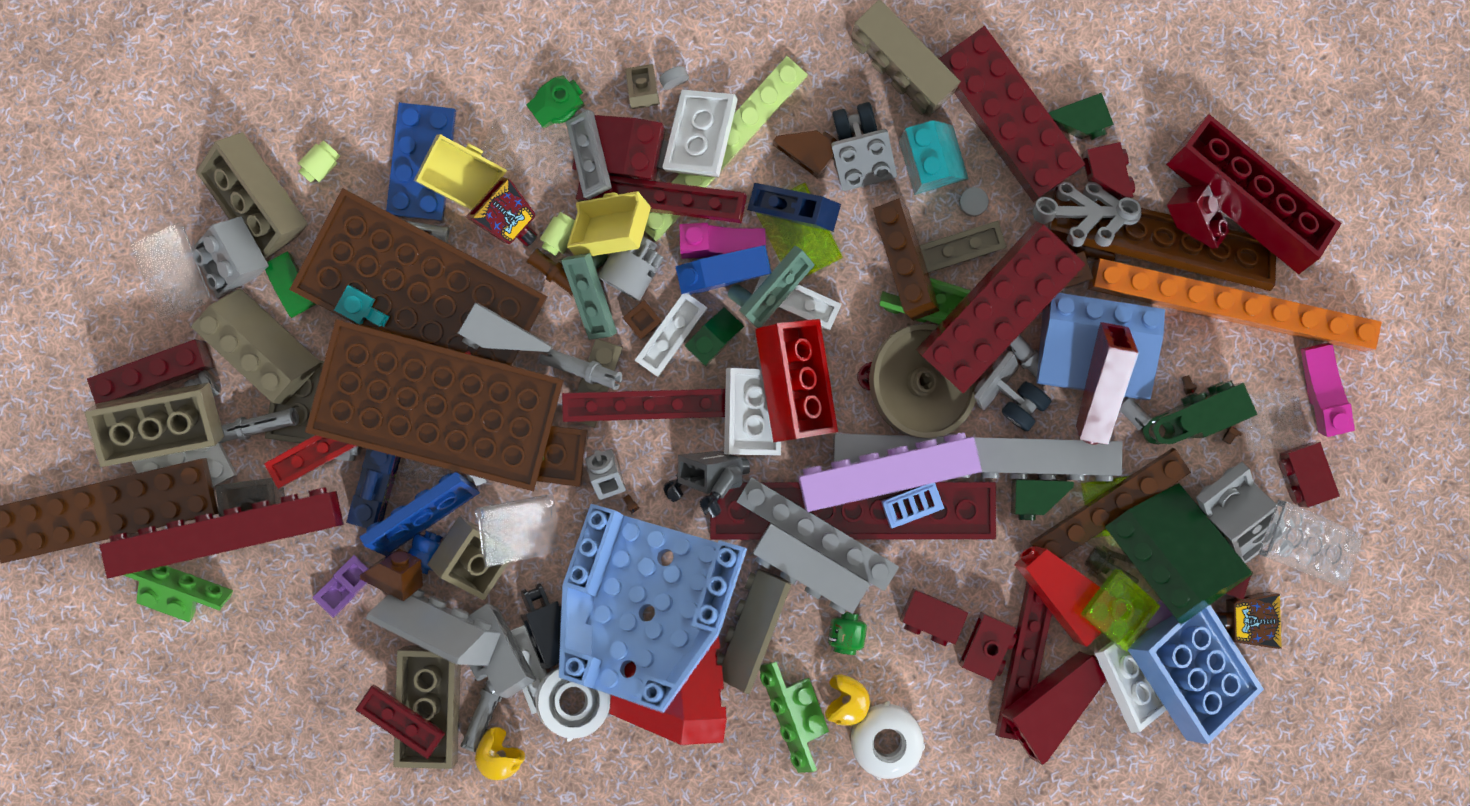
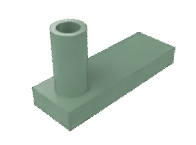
M795 245L753 294L741 285L735 284L729 289L728 297L741 307L739 311L751 324L760 328L815 264L802 249Z
M590 253L569 256L561 260L589 340L612 337L617 333L596 271L606 262L607 254L591 256Z

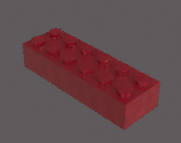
M983 26L938 58L961 81L954 94L1033 202L1086 165L986 26Z
M1210 114L1190 131L1166 164L1191 186L1209 185L1218 201L1219 209L1298 275L1321 258L1342 224Z
M1035 222L916 350L964 394L1086 264L1044 224Z

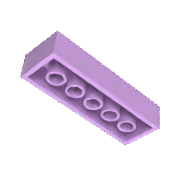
M965 432L944 436L945 442L938 444L936 439L915 443L916 449L908 450L907 446L887 449L888 455L879 457L878 452L859 456L860 462L850 463V459L831 462L832 468L822 470L819 465L802 469L804 475H799L798 480L805 510L810 512L982 472L974 437H966Z

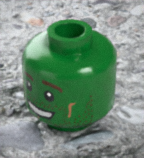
M845 612L841 617L831 619L828 643L834 647V652L856 655V651L864 648L867 625L864 621L858 620L859 614Z

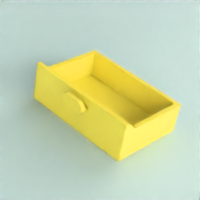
M440 134L436 135L414 181L471 211L494 184L504 176L507 170L482 157L483 151L469 143L465 148Z
M638 191L620 195L614 192L604 194L603 198L576 203L577 216L567 244L568 249L574 255L590 253L591 256L640 248L651 206Z

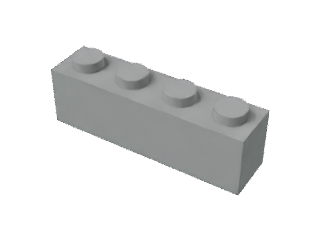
M769 523L753 550V554L757 556L755 559L757 563L767 569H770L771 566L776 567L782 571L780 574L782 578L792 584H795L796 581L806 585L805 592L817 599H820L821 595L831 601L829 606L842 614L846 610L853 614L870 586V583L772 523Z

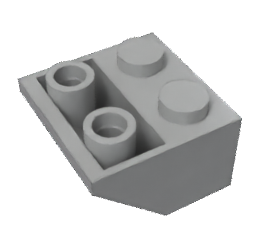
M242 217L213 224L191 249L194 261L200 266L209 288L214 291L218 299L255 279L269 266Z

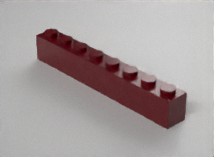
M326 487L308 491L309 497L299 499L298 494L280 497L281 503L270 505V501L266 500L251 504L252 510L242 512L240 506L223 510L224 516L213 518V513L194 517L195 523L185 525L183 519L166 523L167 529L160 531L156 530V526L137 530L138 536L128 538L127 532L109 536L110 542L99 544L106 578L109 579L344 525L337 491L327 492Z

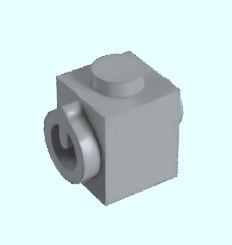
M612 449L604 452L597 450L595 454L585 458L590 481L599 500L626 491L621 469Z

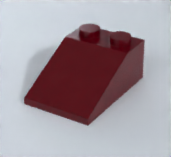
M594 115L608 174L610 176L656 181L662 144L666 132L663 123L632 117ZM574 159L572 170H576V171H577L576 163H575V159Z

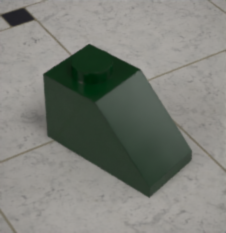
M1102 92L1048 112L1060 130L1080 139L1090 137L1091 141L1104 137L1107 135L1106 130L1114 125Z
M723 307L684 346L706 367L744 328V325Z
M1012 479L1011 514H1018V520H1036V515H1045L1074 488V482Z

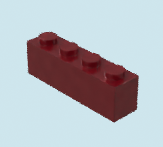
M194 339L87 378V382L95 404L139 396L199 374L202 370L207 371L215 367L206 342Z

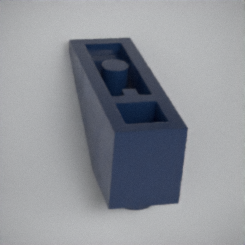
M754 183L747 210L834 232L841 204L823 196Z

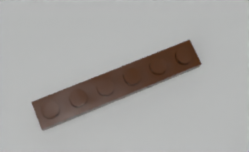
M1171 448L1032 540L1030 544L1032 547L1045 548L1061 559L1106 529L1105 526L1127 510L1163 492L1189 475L1191 471L1175 448Z

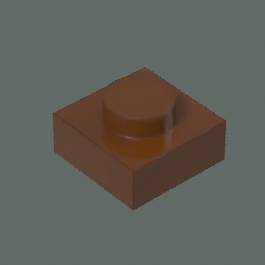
M645 300L622 317L640 340L662 323L661 319Z

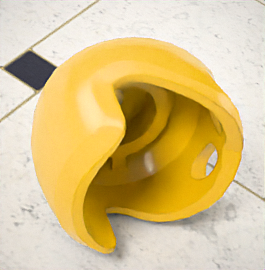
M843 674L833 675L829 684L832 688L840 691L841 695L829 704L825 711V717L828 721L834 722L837 725L851 726L860 723L866 717L870 707V697L867 689L852 677ZM850 696L849 702L843 704L842 698Z
M492 727L486 731L478 744L475 754V763L478 770L486 778L495 781L511 777L519 770L520 765L525 760V753L521 749L515 747L505 748L502 746L506 737V731L500 727ZM503 750L506 753V757L499 756L497 752Z

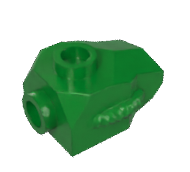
M564 75L554 77L537 90L535 97L526 104L543 129L554 123L560 124L568 121V119L575 115V112L585 105L579 97L583 94L574 79L569 82Z

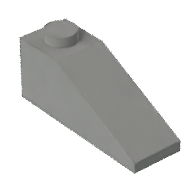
M479 303L474 304L458 334L464 337L462 342L476 350L479 346L492 349L550 352L553 348L549 343Z

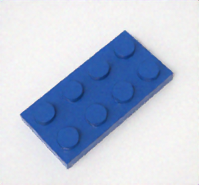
M399 102L386 211L397 217L434 221L444 220L446 197L415 182L414 179L436 135L441 134L453 141L456 117L455 108Z
M458 472L449 473L443 476L438 481L439 484L430 490L426 489L419 492L414 497L415 500L406 506L403 505L395 508L390 513L391 516L384 521L370 525L366 529V533L359 538L364 547L387 556L413 539L416 534H420L480 492L474 483Z

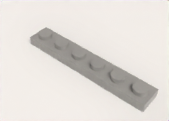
M752 477L737 500V503L883 591L886 590L899 568L895 563L814 514L807 512L804 508Z

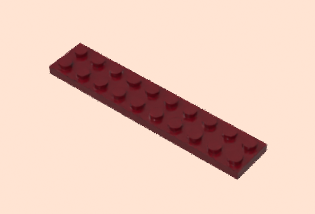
M742 482V485L738 488L729 489L725 497L717 501L721 512L716 517H711L710 515V540H760L770 522L737 503L748 482ZM761 482L805 509L799 482ZM935 482L944 509L892 529L889 527L880 501L914 488L810 511V513L855 540L996 539V482ZM929 490L925 491L924 495L928 506H934ZM914 495L918 511L923 510L919 495ZM906 498L903 502L909 515L913 512L908 498ZM893 503L897 519L901 518L902 514L898 503Z

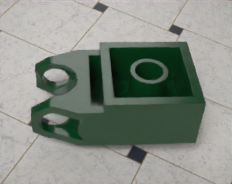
M1232 380L1222 381L1207 387L1209 392L1207 394L1206 392L1194 393L1182 398L1183 404L1152 417L1149 423L1143 426L1141 431L1147 443L1156 445L1174 444L1187 438H1205L1258 414L1244 383L1233 384ZM1153 423L1155 424L1153 425L1151 430L1155 436V439H1153L1149 435V428ZM1161 424L1165 428V434L1163 437H1161V435L1159 434V427L1161 426Z

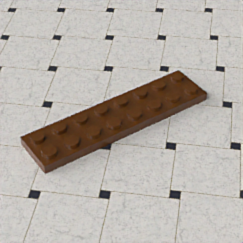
M1058 187L1055 188L1052 199L1058 206H1079L1072 200H1059L1056 197ZM1100 200L1094 201L1100 206H1107ZM1141 208L1139 221L1133 225L1124 224L1115 233V237L1109 246L1103 247L1095 242V235L1099 228L1106 227L1113 218H1102L1089 231L1083 243L1084 246L1271 291L1276 284V256L1250 234L1229 229L1228 234L1219 247L1212 249L1178 229L1171 215ZM1054 218L1049 222L1048 229L1060 240L1067 241L1070 230L1073 227H1077L1085 218Z
M207 458L0 505V563L109 539V536L121 533L134 534L138 533L137 530L156 526V528L166 526V523L184 519V522L195 520L194 517L204 514H219Z

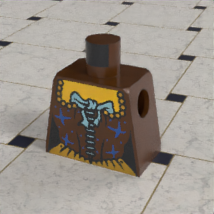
M1257 593L1245 596L1244 600L1238 598L1226 599V612H1215L1234 642L1282 649L1279 593Z

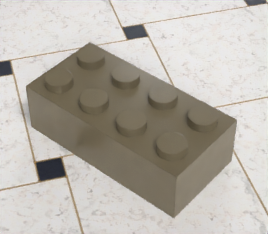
M878 0L854 23L851 35L853 39L852 45L859 53L864 54L866 52L873 59L871 64L880 74L883 75L886 72L893 80L891 84L894 89L901 95L906 93L913 100L911 105L919 114L923 115L925 113L930 117L954 94L961 81L882 0Z
M210 382L97 403L84 412L100 467L211 447L224 438Z
M404 646L397 650L396 699L444 731L445 735L428 759L394 737L393 767L452 769L458 762L461 665L455 664L423 647Z

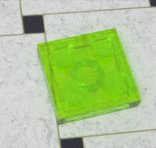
M1114 569L1081 612V615L1117 647L1127 652L1161 605L1119 569Z

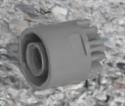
M642 237L639 249L610 253L598 277L608 285L640 301L664 258L655 251L658 245Z

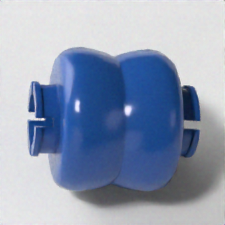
M425 531V535L416 534L412 540V547L407 552L421 559L422 573L427 575L429 570L433 571L427 564L442 543L440 541L443 538L429 531Z

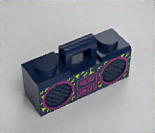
M371 449L366 450L362 471L346 523L368 528L376 522L383 521L401 457Z

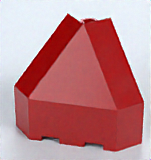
M719 635L664 713L611 695L609 714L679 745L723 743L727 714L726 706L721 707L720 695L721 690L724 689L722 665L717 664L716 649H720ZM629 662L624 668V674L627 678L632 677L636 672L634 662Z

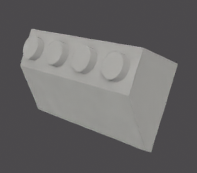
M421 589L417 590L405 601L388 594L366 616L367 620L459 665L488 666L501 634L491 629L492 624L485 620L475 618L474 621L468 618L469 613L462 609L453 607L451 610L445 607L447 602L436 597H430L429 599L423 596L425 592Z

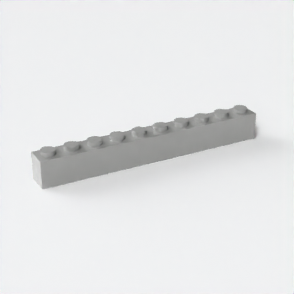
M833 434V462L850 459V463L860 462L859 456L878 452L879 457L888 455L887 449L907 446L908 450L916 449L915 443L936 439L938 444L945 441L944 437L941 436L936 438H915L903 435ZM974 437L982 469L981 478H999V473H1010V479H1027V473L1038 474V479L1056 480V474H1067V480L1084 481V475H1095V481H1113V476H1122L1123 441H1109L1108 445L1101 443L1092 445L1083 440Z

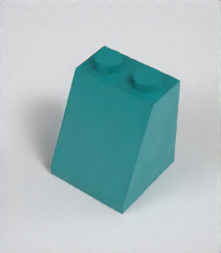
M932 120L905 128L899 144L914 195L969 179L953 125Z

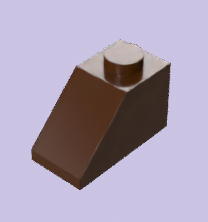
M814 130L778 135L773 140V146L818 179L834 158L831 144L837 140L827 132L821 134L819 131Z
M398 549L380 559L360 574V580L405 601L423 586L421 559Z

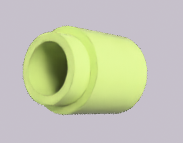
M322 141L319 145L315 144L298 162L302 167L298 172L310 183L314 180L320 183L338 164L336 160L340 155L325 141Z
M559 212L557 217L553 216L540 237V240L544 242L542 248L554 256L558 252L564 254L568 248L567 244L575 220L562 212Z

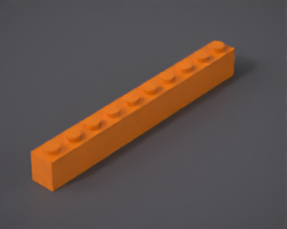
M1101 258L1093 262L1091 271L1093 279L1089 280L1087 290L1318 342H1329L1336 346L1365 352L1376 350L1382 325L1381 321Z

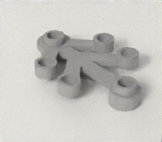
M1069 182L1059 184L1056 190V197L1061 201L1072 200L1079 206H1058L1053 199L1041 197L1036 201L1033 208L1034 219L1042 224L1051 222L1054 218H1085L1077 227H1073L1067 236L1069 244L1075 247L1083 245L1089 231L1102 218L1113 219L1106 227L1098 229L1095 235V242L1100 246L1107 247L1112 243L1115 233L1124 224H1136L1141 217V206L1136 200L1123 198L1119 201L1095 182L1087 183L1083 194L1077 191ZM1100 200L1107 206H1100L1094 201Z

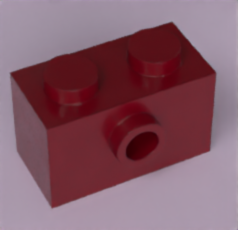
M980 612L959 665L966 670L994 681L996 675L1001 676L1005 668L1006 660L1003 659L1007 649L1011 650L1015 645L1017 634H1015L1016 628Z

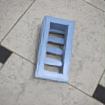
M935 483L923 485L880 501L891 529L944 509ZM929 490L934 503L932 507L928 506L924 492ZM914 495H919L923 510L918 511ZM906 498H908L913 512L909 515L903 502ZM896 502L902 514V517L898 519L892 505Z

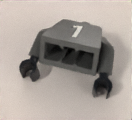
M723 451L679 454L677 479L667 482L663 490L667 498L671 499L672 502L682 498L683 492L680 489L682 484L706 494L712 493V495H707L700 500V507L704 515H707L709 512L711 517H716L721 512L717 501L720 498L723 499L729 489L738 488L742 485V475L749 474L750 463L746 458L724 454Z

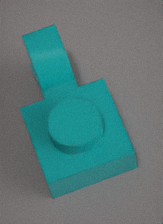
M347 285L334 311L358 324H363L366 318L378 326L385 327L390 317L372 307L376 299L351 285Z

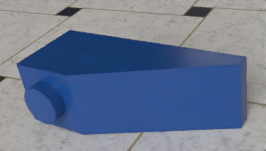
M765 245L675 266L681 294L703 293L772 274Z

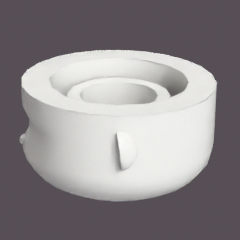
M559 667L551 670L542 679L534 695L537 714L541 722L555 734L567 738V742L572 741L573 738L585 737L595 732L605 721L610 709V694L559 678ZM578 687L585 696L584 706L576 714H565L559 704L560 696L565 689Z
M890 701L870 707L866 717L860 723L853 725L851 747L857 762L866 772L875 776L880 781L881 778L894 779L909 773L918 764L925 749L922 730L915 718L904 708L890 704ZM883 729L895 730L900 735L899 747L890 754L880 753L874 747L875 736Z

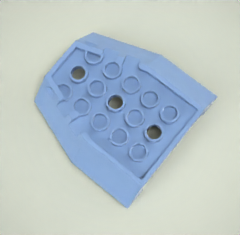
M590 504L562 585L559 678L664 713L719 635L747 548L720 540L714 542L627 517L616 510ZM672 551L674 556L672 563L668 566H663L661 562L663 554ZM649 606H653L655 609L653 619L645 621L643 619L644 610ZM629 662H634L636 672L632 677L627 678L624 674V668Z

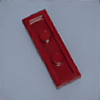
M374 684L371 685L355 709L426 759L431 756L445 735L444 731Z

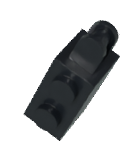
M539 583L532 590L527 591L524 589L521 591V596L528 612L520 616L541 668L547 669L559 664L562 605L559 606L558 601L549 603L546 593ZM540 599L542 607L535 609L532 602Z

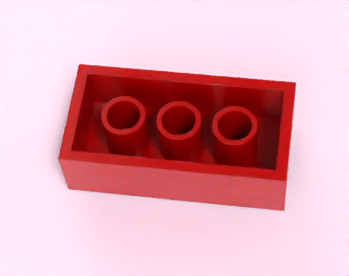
M820 319L776 323L756 328L755 333L773 443L838 432Z

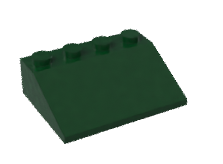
M1180 483L1127 510L1105 526L1117 545L1180 625L1187 622L1253 574Z

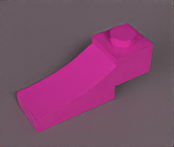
M708 223L679 224L681 259L708 258L753 247L766 246L765 228H728L708 225Z
M1327 342L1302 348L1301 354L1310 404L1314 405L1318 433L1331 437L1355 431L1351 403L1347 400L1340 379L1333 344Z

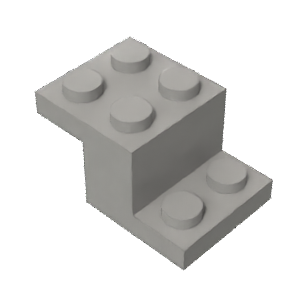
M1243 462L1229 468L1219 480L1212 485L1204 487L1200 494L1196 496L1200 509L1245 564L1286 533L1278 505L1254 484L1250 469Z

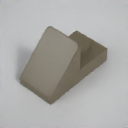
M653 64L625 68L631 108L637 109L660 105Z

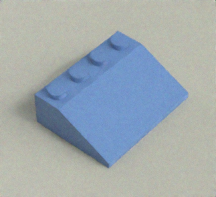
M1058 293L1043 309L1036 383L1084 391L1100 322L1129 327L1139 352L1124 397L1150 400L1164 336L1165 309Z
M1211 605L1182 625L1178 623L1173 615L1146 631L1128 648V651L1186 741L1209 744L1264 690Z

